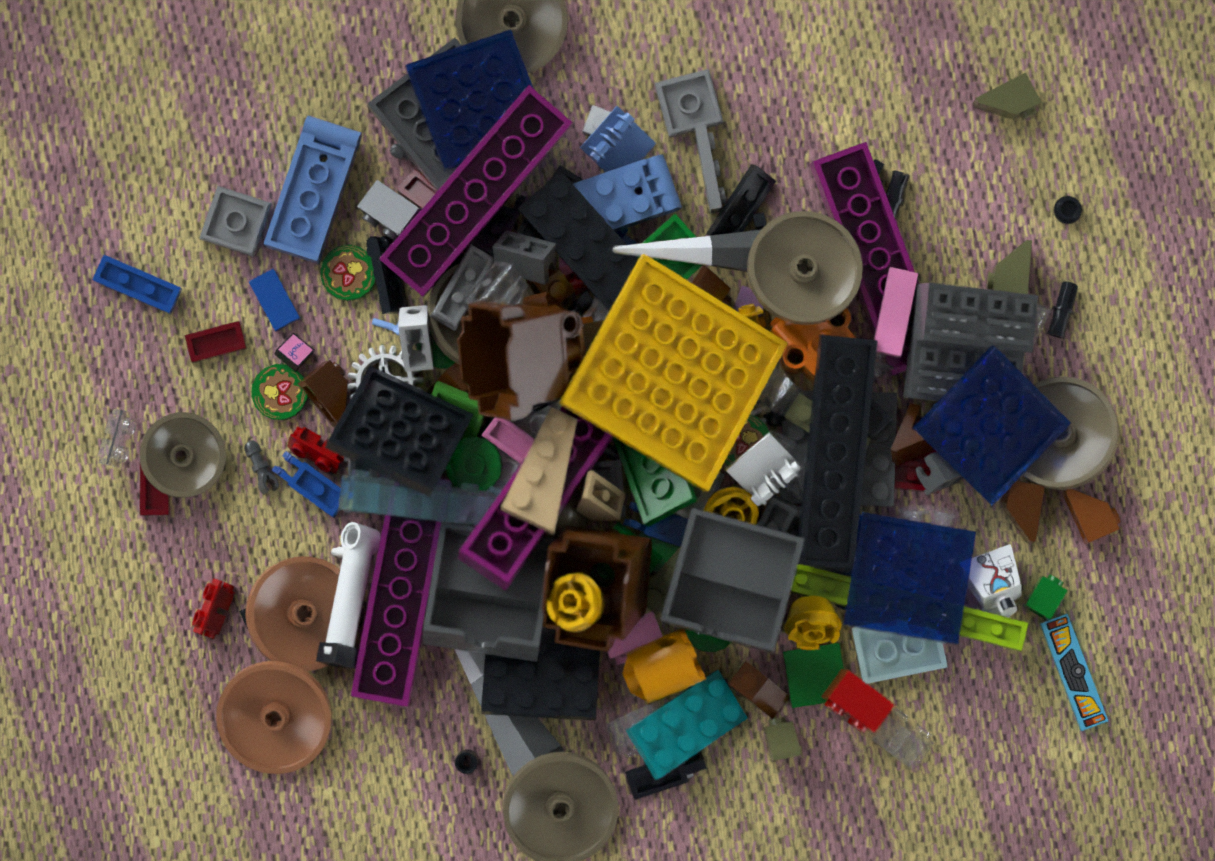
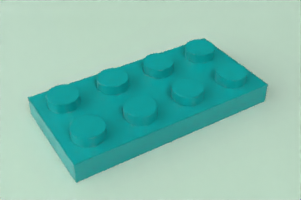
M715 670L706 676V680L692 685L625 731L654 779H659L748 719L720 671Z

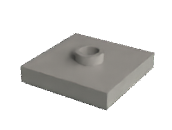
M709 69L654 84L669 138L694 132L695 127L706 125V128L723 124Z
M217 186L199 239L254 257L272 204Z

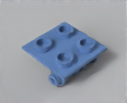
M616 106L580 148L601 169L608 172L642 160L656 143L634 122L635 119L629 113H624Z

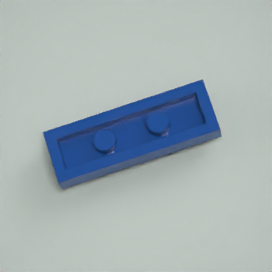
M104 254L92 279L98 284L170 315L182 291V288Z

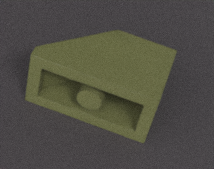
M1024 73L976 97L973 104L975 108L1012 120L1018 117L1025 120L1037 113L1036 108L1041 104V100L1029 77Z
M1032 240L1023 242L993 268L992 273L988 272L986 289L1028 294Z
M785 717L768 720L769 726L763 728L770 761L802 755L793 721L786 722Z

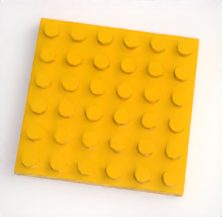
M642 254L559 404L704 492H707L788 343L646 254Z

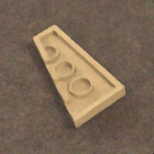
M550 408L501 506L502 511L554 534L577 422L576 418L555 408Z

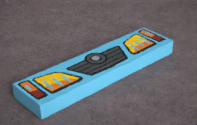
M1068 614L1040 623L1080 731L1108 722Z

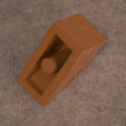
M1067 489L1062 492L1084 544L1120 530L1118 526L1121 523L1120 517L1114 507L1110 508L1107 502L1074 489Z

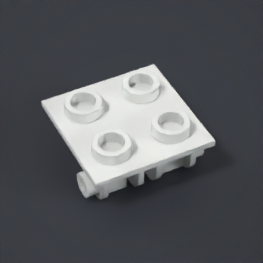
M768 433L725 470L752 495L751 499L759 506L761 503L765 505L766 501L774 495V492L778 494L781 486L785 488V483H789L793 478L799 477V472L803 467Z

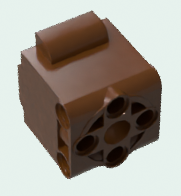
M486 301L468 304L469 315L461 317L462 332L457 339L461 379L468 385L469 399L478 401L479 415L511 421L528 416L532 410V405L563 397L585 357L582 320L578 313L561 310L556 305L539 307L524 304L507 305Z
M570 525L566 526L565 530L548 548V561L544 576L542 627L556 629L555 643L609 652L614 645L615 639L625 640L646 612L652 539L621 534L613 528L601 531ZM597 563L609 565L614 571V579L607 580L602 578L597 572ZM573 573L584 574L591 578L601 590L605 601L601 617L588 628L577 632L561 628L551 619L546 605V601L550 599L551 591L555 586L553 585L554 582L561 577Z

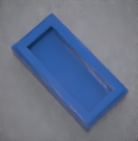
M274 269L249 281L275 332L301 319Z

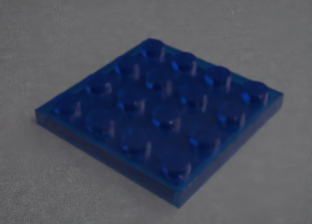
M511 29L405 65L406 73L444 171L458 167L527 86L530 85L533 88Z
M992 345L913 429L993 506L1062 434L1071 422Z
M863 512L843 626L958 645L976 531Z

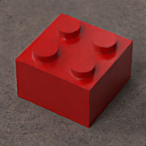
M845 669L840 670L821 696L827 700L824 704L825 707L836 715L842 716L845 714L848 716L847 723L863 733H866V731L875 733L895 706L894 703L858 676Z

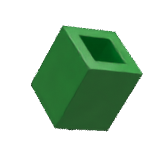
M1050 574L1048 577L1041 576L1023 604V607L1046 621L1051 620L1068 590L1062 587L1064 582Z

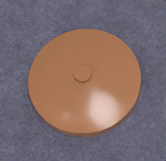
M291 557L275 563L256 580L247 600L246 623L254 645L269 661L290 663L305 671L317 670L328 666L316 662L319 642H326L340 573V569L337 566L316 557Z
M265 661L244 668L228 682L217 705L216 722L224 746L236 760L255 771L268 774H283L306 766L322 751L330 734L332 711L325 690L307 671L286 662Z

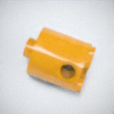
M679 629L626 652L627 658L622 673L630 693L645 700L648 705L706 680L703 670L696 659L695 650L684 629Z

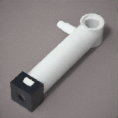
M351 522L345 526L341 534V544L343 547L333 548L331 551L332 556L342 558L326 642H319L316 662L337 668L356 669L359 649L354 648L372 555L379 549L381 539L380 532L376 529Z

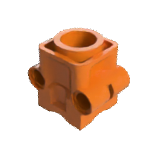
M847 308L836 316L843 324L838 327L832 325L830 320L812 325H799L786 322L777 317L773 319L769 324L772 327L770 332L788 343L780 360V366L786 374L797 375L802 372L814 385L819 335L856 338L847 328L851 320L850 312ZM797 355L801 363L797 365L791 364L787 356Z

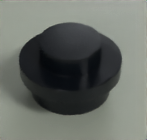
M1072 196L1061 197L1054 205V216L1060 223L1073 224L1080 218L1082 206Z

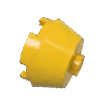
M724 487L716 490L709 497L703 510L753 525L757 524L759 517V508L751 499L752 495L748 491L736 487Z
M573 573L561 577L554 582L553 585L555 586L551 591L550 599L546 601V605L551 619L561 628L572 632L581 631L591 626L601 617L605 605L604 596L591 578L584 574Z
M806 596L792 603L784 630L788 635V640L796 642L797 648L818 650L820 649L819 644L828 641L834 644L838 640L842 623L828 599L821 596Z

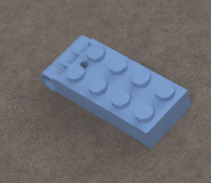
M309 115L307 116L264 241L266 248L320 264L357 155L356 152L362 138L361 132ZM327 157L325 162H321V159Z
M663 154L573 183L615 232L682 209ZM641 190L642 194L637 195L635 194V191Z

